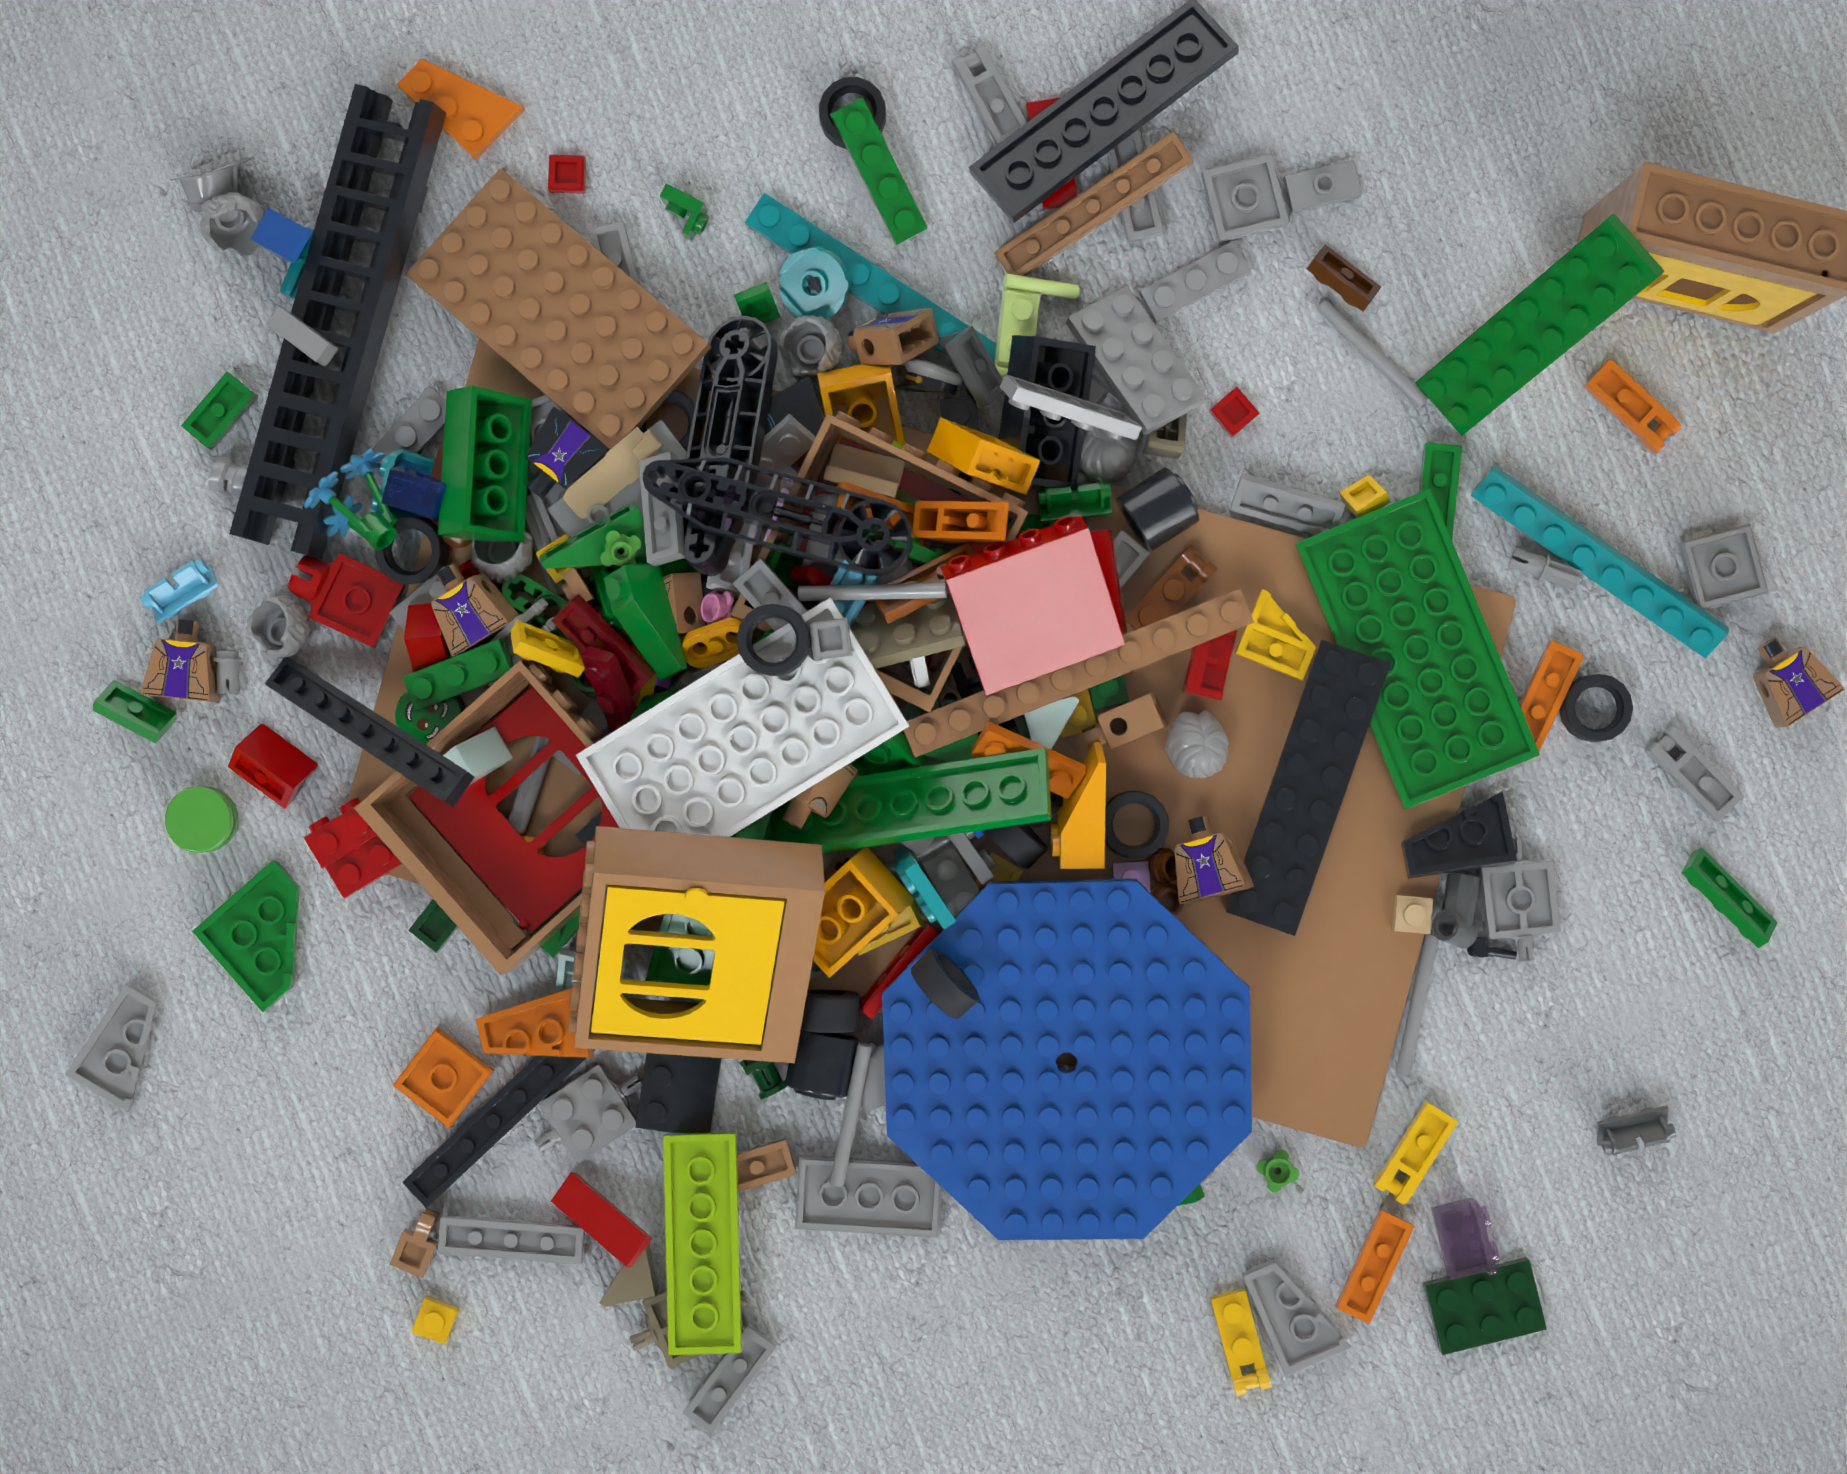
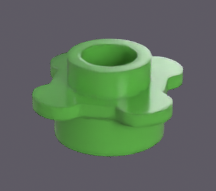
M616 530L608 532L605 536L607 541L605 551L600 555L601 562L605 566L612 564L621 567L624 565H636L634 558L636 551L641 548L640 539L635 535L628 537L627 535L619 534ZM620 547L624 548V553L622 554L617 552Z
M1282 1149L1276 1150L1271 1158L1260 1160L1256 1166L1257 1172L1265 1177L1267 1188L1272 1192L1280 1191L1281 1187L1288 1185L1290 1182H1295L1299 1177L1298 1169L1292 1167L1288 1160L1289 1154ZM1277 1167L1281 1169L1279 1174L1274 1172Z

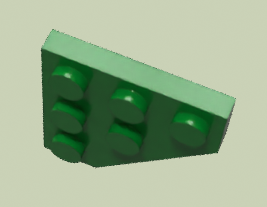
M272 860L192 931L262 1012L267 1011L290 991L294 983L300 886L277 860Z

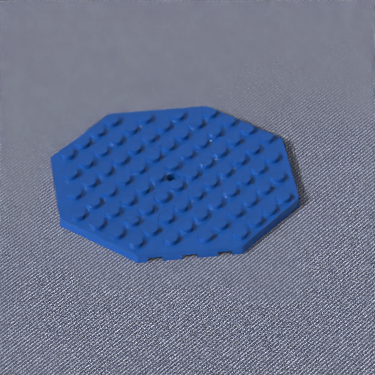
M1137 879L989 881L976 897L954 917L956 922L943 929L908 964V967L883 990L887 1136L998 1240L1144 1239L1252 1133L1250 987L1202 940H1199L1164 904L1162 905ZM935 948L948 956L966 974L979 993V1001L959 1019L951 1018L942 1012L924 994L911 974V967L930 949ZM1065 1052L1072 1053L1077 1058L1076 1066L1069 1069V1071L1060 1068L1056 1062L1057 1057Z

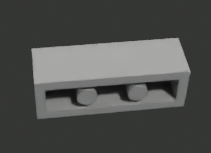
M281 306L276 308L266 323L315 362L325 367L339 349L289 310Z

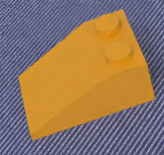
M860 364L817 373L825 415L828 413L836 417L838 411H841L862 422L859 429L869 433L872 427L895 438L894 440L899 444L905 445L889 365ZM841 434L839 435V437H838V439H837V441H836V443H835V444H839V442H840V440H841V437H843V438H845V439H847V440H849V441H851V442H853V443H855V444H857V445H859V446H861V447H863V448H865V449H867V450H869V451H871V452H873V453H877V452H875V451H873V450H871V449H869V448H867V447H865V446H863V445H861V444H859V443H857V442H855V441H853V440H851V439H849V438H847V437H845V436H843V435H841Z
M1093 742L1082 763L1086 765L1085 776L1068 799H1063V806L1057 811V823H1050L1052 856L1059 857L1060 869H1105L1106 760L1101 742Z
M868 847L860 850L824 883L825 894L813 961L828 978L915 901L911 894Z

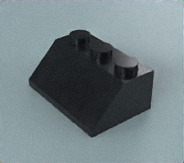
M646 1053L635 1128L668 1133H710L722 1058Z

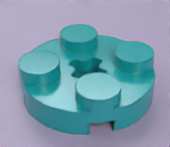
M813 246L795 252L786 259L779 273L780 297L784 305L794 315L800 317L813 315L826 319L843 307L852 287V279L844 262L835 253L822 246ZM809 274L812 277L818 276L821 279V292L817 289L810 291L807 288L810 283L807 278Z

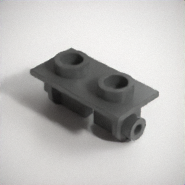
M1668 1106L1646 1108L1637 1113L1620 1117L1612 1116L1597 1122V1145L1602 1146L1605 1154L1611 1153L1614 1156L1637 1150L1639 1145L1636 1138L1641 1137L1645 1148L1669 1143L1670 1138L1676 1137V1131L1672 1123L1668 1124Z

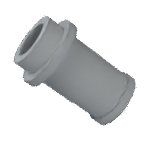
M216 651V658H213V662H216V694H226V679H229V694H240L239 662H242V658H239V651Z

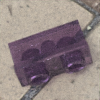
M1471 1197L1431 1207L1448 1278L1453 1280L1481 1272H1487L1489 1275L1496 1274L1495 1263L1500 1262L1495 1242L1489 1241L1486 1228L1491 1227V1221L1486 1206H1481L1478 1201Z

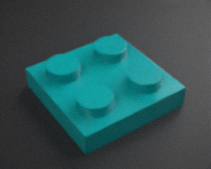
M903 845L895 850L893 853L899 863L893 867L911 894L918 890L913 896L930 923L938 920L943 929L955 923L956 920L908 848Z

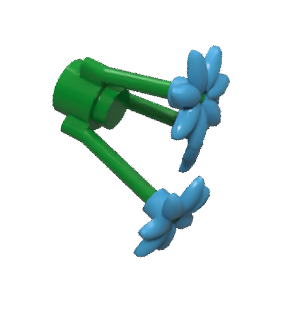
M368 449L364 452L362 458L359 455H351V462L340 468L341 472H347L345 475L346 479H351L358 473L361 478L366 479L382 514L370 512L360 519L355 514L361 510L363 505L361 503L353 504V496H347L343 503L335 497L336 493L331 489L339 481L336 478L338 472H332L327 477L321 478L318 487L309 491V497L304 502L306 509L309 506L313 509L320 499L326 505L329 503L332 505L335 514L327 515L323 519L325 524L330 525L327 530L329 537L339 531L342 537H345L348 529L352 528L365 538L375 550L384 549L394 541L397 536V530L393 525L398 519L390 511L373 476L375 473L374 469L381 467L382 463L379 461L386 456L385 453L379 452L374 454L373 449Z

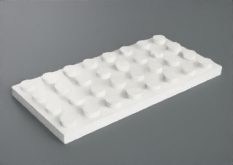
M832 598L825 600L801 615L808 625L809 631L810 622L844 618ZM788 623L754 644L753 649L764 661L772 663L781 662L790 657L795 649V631ZM849 627L853 656L814 660L811 640L809 654L800 667L789 674L769 676L757 673L746 665L740 654L578 753L576 757L620 828L731 837L910 727Z

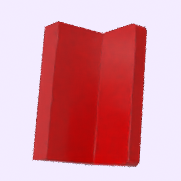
M265 724L258 725L236 745L228 764V768L284 809L294 801L300 785L318 766L314 760Z

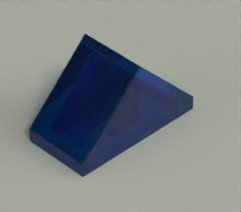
M399 460L389 470L381 503L437 519L446 484L411 463Z

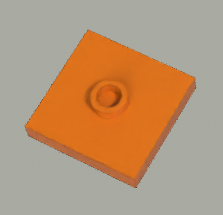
M437 1027L394 1082L393 1086L450 1129L495 1070L441 1028Z

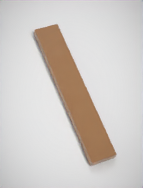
M1173 131L996 250L994 254L1007 274L1026 276L1192 165L1194 160L1176 132Z

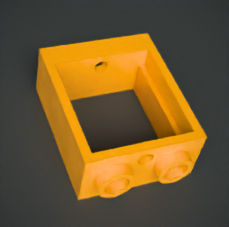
M941 417L927 449V452L968 475L1025 495L1040 463V460L1001 439Z

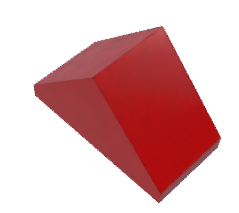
M431 603L408 605L404 641L413 673L450 659L449 648Z

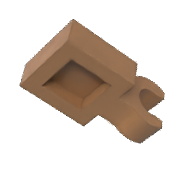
M426 1208L425 1212L421 1213L415 1231L405 1229L402 1232L389 1265L421 1278L426 1275L438 1245V1241L429 1237L440 1215L439 1212Z

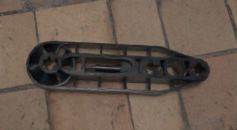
M739 316L730 318L719 325L709 337L708 343L711 349L703 358L686 459L726 457L744 463L746 459H749L748 464L756 466L760 464L778 358V346L772 332L764 323L754 317ZM750 327V337L740 329ZM766 334L768 345L759 349L752 339ZM709 391H711L708 412H706ZM760 392L757 413H754L757 393ZM703 424H705L702 445H700ZM754 426L751 447H748L751 427ZM712 465L709 467L708 473L734 479L738 467ZM747 470L744 482L756 485L758 473ZM698 482L692 486L690 495L694 491L693 498L704 494L706 490L705 482ZM718 491V497H722L730 506L733 501L739 502L740 497L737 493L733 498L723 496ZM682 505V510L687 513V507ZM697 510L694 518L706 526L720 529L723 516ZM683 517L684 555L688 563L700 574L710 577L719 575L727 567L730 552L736 540L706 532ZM715 517L714 521L709 524L710 520ZM733 519L728 532L739 534L745 522Z
M726 457L656 460L648 464L643 472L644 487L653 497L706 532L867 576H884L895 572L906 563L913 549L914 534L908 518L899 507L875 497ZM712 465L738 467L734 479L708 473L709 467ZM690 466H700L698 470L690 468ZM746 470L774 477L770 488L745 483ZM667 475L673 482L678 483V488L667 482H662L659 486L656 482L658 478L664 479ZM781 479L808 486L809 489L806 497L801 498L779 492ZM698 482H705L706 490L704 494L700 497L692 498L690 495L692 486ZM819 489L845 496L841 508L814 501L816 490ZM718 491L723 496L733 498L737 493L740 500L739 502L733 501L730 506L722 497H718ZM852 498L864 501L850 509ZM779 502L826 516L824 521L814 519L813 515L799 513L776 505ZM672 503L686 506L687 513L681 510L680 508L676 507ZM871 508L873 518L868 519L866 509ZM697 510L723 516L720 529L706 526L696 520L694 517ZM898 513L901 518L889 529L886 522ZM773 515L801 522L808 526L811 523L822 526L821 533L773 520ZM840 519L841 522L838 526V535L834 536V527L836 525L837 520ZM732 520L758 526L756 539L728 532ZM771 529L793 535L792 547L787 548L763 541L767 530ZM877 530H879L883 540H876L874 546H872L868 536H875ZM803 538L830 545L827 558L799 551ZM894 540L907 543L905 549L895 547ZM838 549H840L841 555L849 564L834 560ZM880 557L882 559L884 568L881 567Z

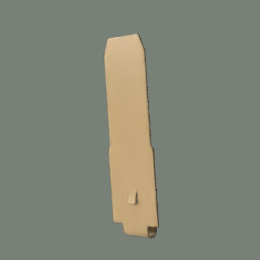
M636 427L610 449L603 459L567 488L563 500L580 519L587 518V511L591 506L596 504L604 506L628 484L635 482L640 477L639 461L659 455L658 449L663 445L650 430L642 433ZM595 508L594 510H592L591 516L600 508Z

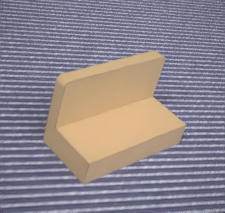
M835 444L823 481L824 484L834 487L838 486V482H847L896 499L905 462L901 459L842 444Z

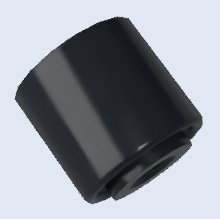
M1166 467L1116 498L1117 506L1135 537L1149 553L1200 520L1197 512L1198 505L1191 491L1178 474H1174Z
M800 1030L795 1063L788 1064L785 1085L793 1088L794 1092L817 1099L836 1100V1098L847 1097L859 1039L844 1033H818Z

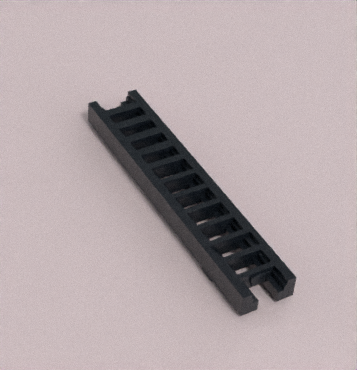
M355 84L291 310L292 314L333 345L346 348L341 371L319 367V363L315 362L288 340L283 339L229 533L237 537L269 545L277 517L297 522L298 525L290 551L321 560L329 537L327 530L330 526L325 524L323 519L327 515L335 514L330 503L326 505L320 499L313 509L310 506L306 509L304 504L301 509L281 503L286 483L308 488L306 500L309 497V491L318 487L321 478L327 477L332 472H338L336 478L339 481L331 489L336 493L335 497L339 500L346 472H341L340 468L350 461L417 217L422 212L428 190L426 186L446 117V112L434 102L420 99L419 102H415L408 129L402 128L399 123L388 121L393 100L387 95L377 93L367 86ZM383 137L404 142L399 163L377 158ZM373 172L394 176L389 198L367 193ZM364 206L385 211L379 233L358 228ZM354 240L375 245L370 267L348 262ZM344 275L366 280L360 302L338 297ZM335 309L356 314L350 337L329 332ZM315 379L337 384L331 404L310 399ZM306 413L327 419L322 439L301 434ZM296 448L317 453L312 474L293 469L295 463L293 458Z

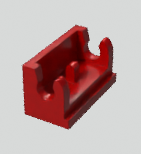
M1237 630L1192 647L1182 690L1183 693L1219 701L1222 700Z

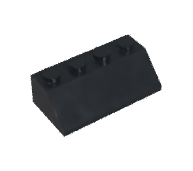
M1012 335L1007 375L1089 401L1096 346L1037 336ZM1004 394L999 439L1040 460L1031 485L1054 488L1071 486V490H1076L1085 429L1077 427L1071 423L1072 419L1061 416L1059 421L1046 417L1040 413L1041 409L1030 406L1029 410L1017 408L1008 402L1009 397Z

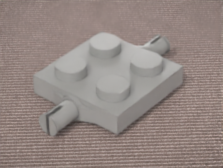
M1513 839L1517 861L1514 864L1479 869L1486 937L1489 940L1500 938L1517 940L1519 961L1534 960L1532 939L1542 934L1561 932L1554 864L1551 860L1538 862L1523 860L1521 839Z
M600 1063L539 1103L549 1119L552 1129L534 1140L536 1146H539L548 1139L550 1140L538 1148L539 1151L544 1153L560 1142L568 1148L577 1164H579L635 1127L637 1118L630 1109L627 1097L641 1088L642 1080L629 1087V1085L640 1079V1076L635 1073V1075L619 1085L609 1077Z

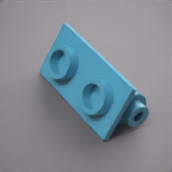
M193 559L171 573L177 582L176 585L173 586L165 577L144 590L145 594L140 599L147 609L152 608L157 624L167 618L176 616L183 608L197 599L208 596L213 589L219 586L211 565L207 566L203 559L198 561Z

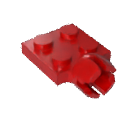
M338 553L332 563H326L317 558L304 555L295 568L312 576L309 582L291 574L288 589L293 595L311 604L308 618L375 649L391 617L389 612L396 607L406 585L395 582L384 573L341 553Z

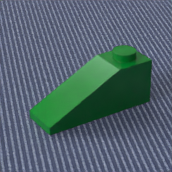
M633 501L539 555L540 561L545 569L604 565L601 562L600 555L605 551V544L607 542L605 536L612 530H616L619 534H624L628 537L632 535L637 536L641 541V548L636 551L634 559L636 563L644 561L647 557L643 516ZM618 548L617 552L619 554L624 553V548Z
M624 565L605 576L603 579L612 613L660 680H664L685 670L687 664L660 565Z

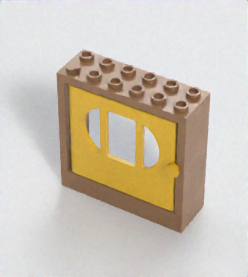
M1644 162L1583 215L1577 244L1614 213L1665 271L1632 299L1776 333L1847 296V211Z
M596 826L595 841H587L585 863L588 864L585 866L582 893L586 894H582L579 911V923L585 924H579L576 939V952L582 953H576V958H574L572 979L579 980V982H573L570 994L569 1008H576V1010H570L568 1032L575 1033L574 1048L795 1063L825 894L822 845ZM606 884H608L595 995H593L605 899ZM661 914H678L701 922L714 936L630 929L648 917ZM629 943L714 950L710 984L705 986L621 979L624 945ZM622 993L704 1000L700 1003L625 998Z

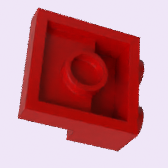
M358 797L342 805L339 808L342 814L330 821L325 816L308 826L311 833L303 837L321 868H326L344 899L402 865L401 861L354 809L361 803Z

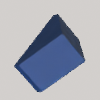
M268 208L250 239L282 261L295 263L313 232Z

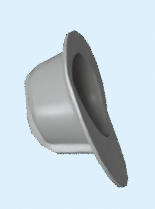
M248 157L201 175L174 178L171 181L180 180L192 210L202 212L201 205L208 199L229 192L238 193V165L246 163L255 157Z

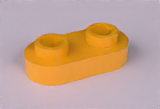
M727 618L688 632L682 643L686 663L693 667L705 668L737 656L739 654L737 636L731 635L729 632L738 634L739 625L743 620ZM701 642L704 643L706 646L701 647L696 643Z

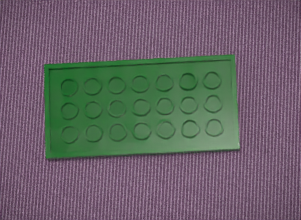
M1430 488L1294 544L1335 644L1391 663L1369 727L1403 809L1406 810L1540 755Z

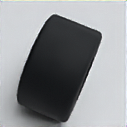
M807 990L801 1030L818 1033H846L858 1030L860 1028L861 996L857 992L846 990Z

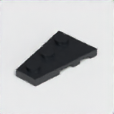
M1503 791L1401 843L1408 879L1514 864L1517 861Z

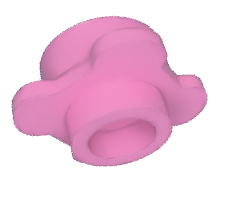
M711 591L703 598L700 611L707 625L732 618L733 615L731 613L734 608L733 594L729 591H725L723 594Z

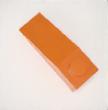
M916 501L913 522L914 537L942 544H966L968 542L969 544L1005 541L1009 503Z

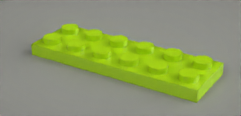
M737 1132L664 1134L668 1355L741 1353L742 1322Z

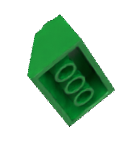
M473 385L447 391L438 535L474 541L524 542L526 485L528 479V460L526 455L530 444L532 399Z

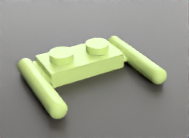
M1005 274L994 362L1002 379L1008 372L1012 335L1036 336L1040 302L1039 293L1076 299L1081 292L1078 285Z

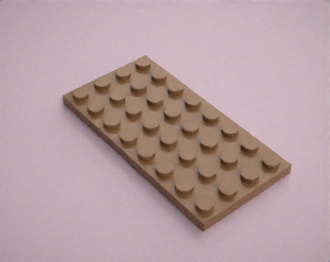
M501 168L405 273L414 283L609 450L636 427L640 428L711 349L707 341Z

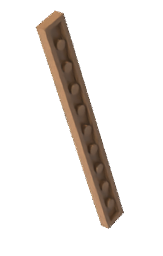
M1240 588L1124 634L1122 637L1125 645L987 696L983 690L907 721L910 727L903 731L915 758L983 731L988 721L998 725L1254 623Z

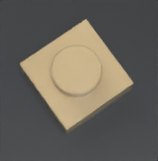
M1395 895L1392 931L1430 934L1433 898Z

